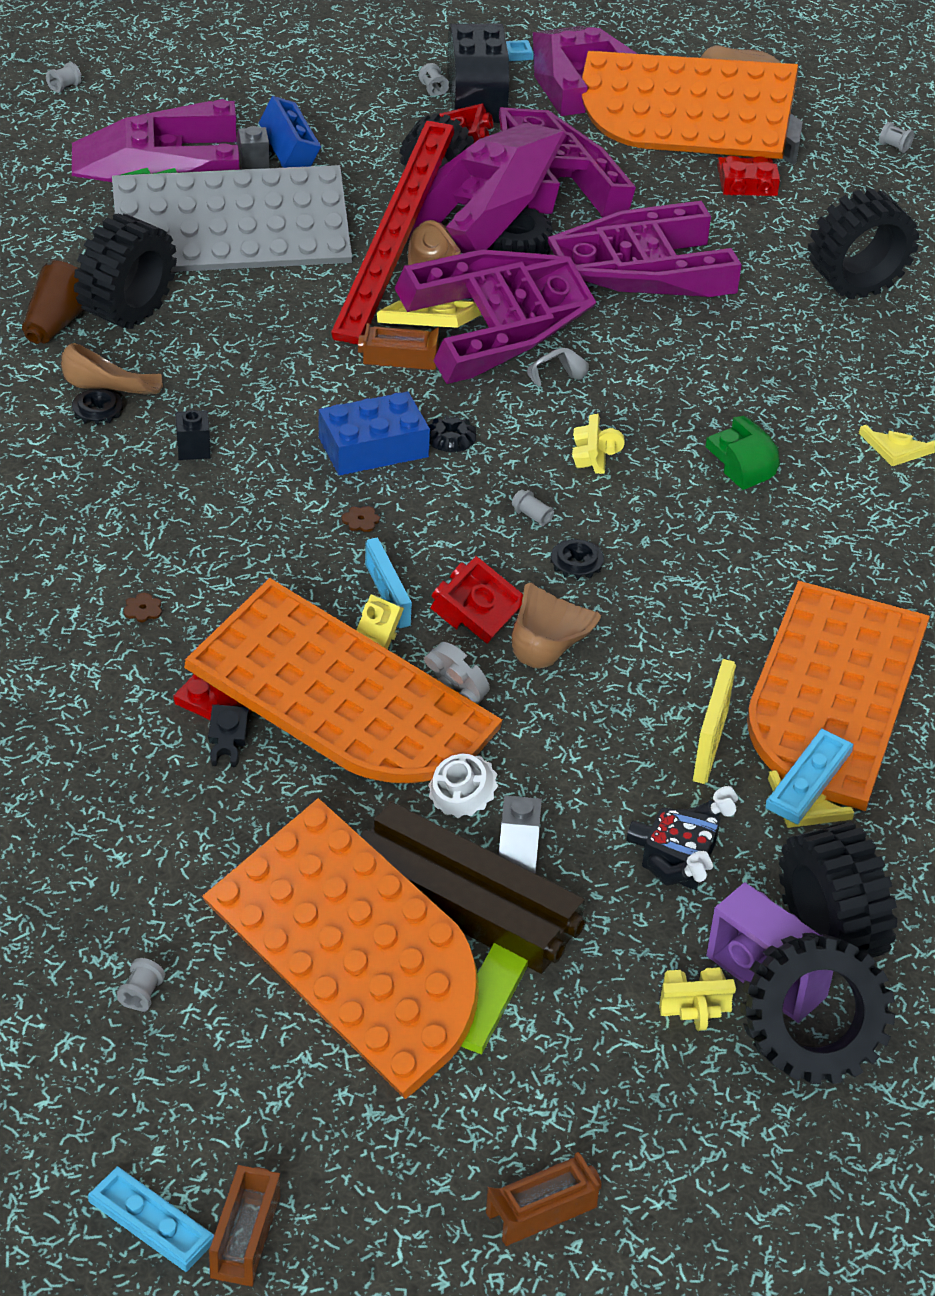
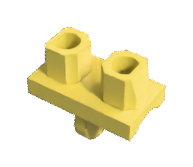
M599 414L589 415V425L574 428V440L577 447L573 448L572 456L577 468L593 466L595 473L603 474L605 473L606 453L612 455L620 452L624 447L625 440L624 435L614 428L601 431L599 428Z
M371 594L368 602L365 604L356 631L388 649L391 640L396 638L397 633L395 630L404 608Z
M720 967L706 968L701 971L699 981L687 982L686 974L681 970L666 971L659 1004L661 1016L680 1015L681 1020L694 1019L697 1031L707 1030L708 1018H721V1012H732V997L736 991L734 979L726 980Z

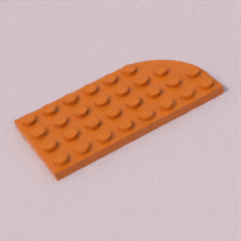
M588 51L582 79L588 86L587 92L582 94L583 105L587 115L597 129L607 137L628 146L654 150L749 157L762 156L765 158L783 159L798 76V64Z
M271 578L260 586L185 659V669L339 766L356 775L383 782L418 783L431 781L436 768L448 757L457 754L477 756L500 730L503 721L501 718Z
M798 581L749 704L747 716L748 732L752 744L763 762L772 771H777L779 777L783 779L822 728L853 743V751L821 794L826 796L825 800L866 811L930 616Z
M319 798L202 896L205 903L404 1099L412 1095L450 1061L466 1039L477 1009L479 986L476 963L464 933L447 914Z

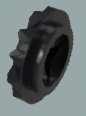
M107 389L86 390L78 394L72 402V411H74L75 418L82 419L84 424L94 421L97 426L100 421L110 423L112 418H119L120 411L123 410L121 397Z
M447 415L443 419L435 418L432 424L428 425L430 428L429 444L438 450L460 452L470 448L476 441V427L470 425L468 419L460 420L458 415L454 418H449Z
M569 539L558 543L552 549L550 562L554 565V571L563 572L564 578L575 575L577 580H579L582 575L592 578L594 572H601L604 555L598 546L589 541Z

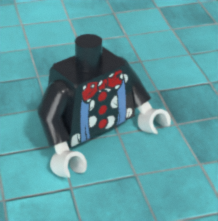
M724 786L714 793L713 800L699 806L685 809L664 807L659 810L653 826L633 820L630 824L626 841L644 847L642 866L648 869L663 885L670 886L679 883L697 891L700 882L704 881L707 877L705 870H711L714 867L710 857L718 838L721 817H719L720 812L727 817L734 815L737 808L734 802L738 800V796L732 787Z

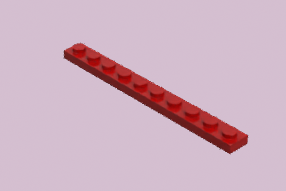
M426 120L331 331L333 340L358 345L359 335H365L367 323L371 324L454 135L453 125Z

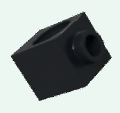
M188 410L175 412L178 460L211 459L208 411Z

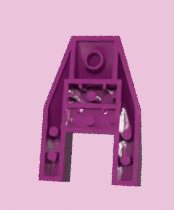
M576 26L538 31L532 34L534 77L560 116L586 112L582 94L587 92L588 86L582 79L588 51L638 54L601 28Z
M219 99L127 117L72 143V176L112 182V176L148 168L150 174L175 168L177 173L240 170L238 145L222 143L209 146H182V143L236 142L235 101Z
M500 107L501 131L523 123L563 130L566 133V137L538 191L526 207L536 209L539 213L552 214L560 182L557 179L560 177H571L602 217L619 211L630 210L636 187L601 146L549 110Z
M523 123L476 141L438 170L408 238L410 239L413 231L425 221L433 220L441 223L459 203L465 206L456 213L453 220L446 226L451 237L461 250V253L481 249L487 250L534 198L566 137L565 131Z
M702 201L623 210L548 237V244L554 255L570 256L584 281L618 292L702 297L738 293L742 264L732 248L676 255L673 250L708 244L711 215Z
M483 249L404 266L394 288L407 312L473 298L489 328L443 339L434 357V362L446 384L473 378L532 349L593 308L597 303L570 256Z

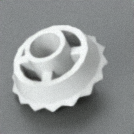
M470 754L452 755L443 760L436 768L433 778L428 784L430 788L429 798L433 800L434 806L437 809H441L445 815L452 814L457 818L463 815L473 816L477 810H484L487 802L494 799V791L498 787L495 780L497 773L492 769V764L484 761L481 756Z

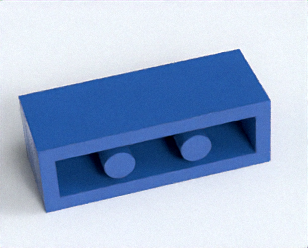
M272 96L259 121V125L261 128L266 127L268 140L273 148V152L277 155L283 168L310 167L321 148L318 140L295 102Z

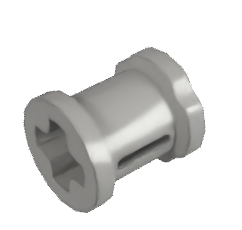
M68 62L59 70L51 69L47 71L46 81L50 89L60 93L69 85H79L82 81L81 72L76 64Z
M435 63L424 65L418 74L421 83L427 86L426 90L430 96L445 94L449 89L448 79L441 75V69Z
M887 122L882 128L879 143L882 145L889 144L899 148L900 152L905 153L911 147L914 131L910 129L905 131L895 127L894 123Z
M137 958L130 966L131 974L126 984L121 985L117 990V1000L124 1007L146 1012L151 1006V995L155 987L162 984L165 979V972L156 962L146 958Z

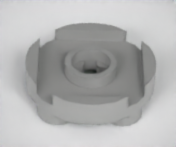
M441 642L424 657V662L433 670L438 681L474 703L479 704L490 690L484 673L477 665L470 668L463 661L468 655L461 649L448 642Z

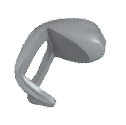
M558 348L535 361L527 369L528 376L535 385L540 387L541 381L537 365L556 356L568 375L577 380H582L588 374L589 364L572 350Z

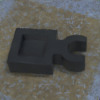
M212 704L208 733L209 743L216 744L210 752L212 766H217L218 758L224 754L231 757V767L238 765L239 757L235 745L245 746L249 708Z

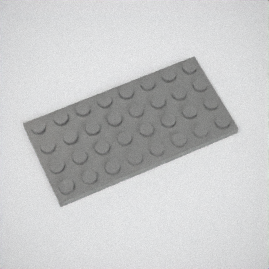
M340 165L112 176L115 214H128L163 229L168 235H171L173 239L171 244L176 247V252L172 257L177 258L176 266L172 267L171 272L352 263Z

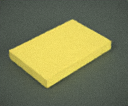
M401 300L379 310L377 312V322L458 328L482 314L474 301L459 300L407 312Z
M722 659L700 732L693 776L694 782L705 784L710 776L729 710L736 669L734 661Z

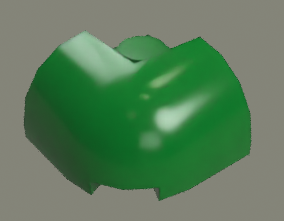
M733 417L731 428L711 435L706 439L705 447L725 464L723 473L742 490L764 482L776 475L780 465L779 448L770 435L749 417Z

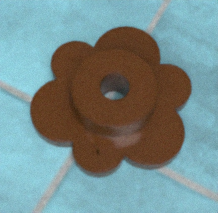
M354 506L349 509V512L342 515L341 521L349 525L351 531L361 530L363 532H370L374 530L375 524L379 523L380 517L375 514L373 507L363 506L359 508Z
M140 593L135 598H128L126 600L123 614L129 619L136 618L138 622H145L148 618H159L162 614L160 608L161 600L152 598L149 593Z

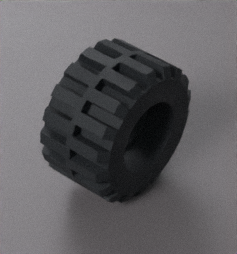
M434 113L431 117L426 115L416 122L402 142L399 153L402 155L400 162L406 167L426 120L450 124L454 127V135L445 153L446 159L443 158L439 169L474 143L473 136H468L469 130L466 126L462 127L459 125L461 123L459 120L455 119L453 121L446 114L443 117H440L439 113Z
M525 207L487 250L550 255L551 247L548 244V237L552 236V223L545 214L539 213L536 209Z

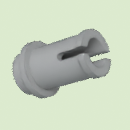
M520 490L513 497L512 506L518 514L524 513L539 523L540 526H544L552 520L554 509L535 498L532 491Z

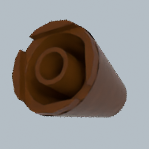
M55 260L50 265L46 263L40 270L22 324L25 337L30 342L35 344L40 342L48 343L85 311L81 308L82 305L77 302L76 297L79 293L74 292V284L79 282V279L74 277L75 269L79 268L67 262Z

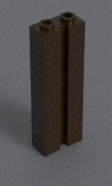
M390 802L375 818L374 827L370 831L365 829L360 834L367 843L447 914L464 934L490 948L496 943L528 960L527 967L540 974L546 970L551 962L557 963L560 960L568 941L572 937L577 938L584 929L586 917L583 916L584 898L393 802Z

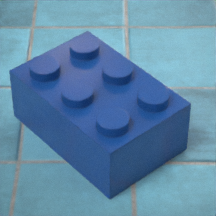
M408 391L319 409V439L338 476L429 457L430 428Z

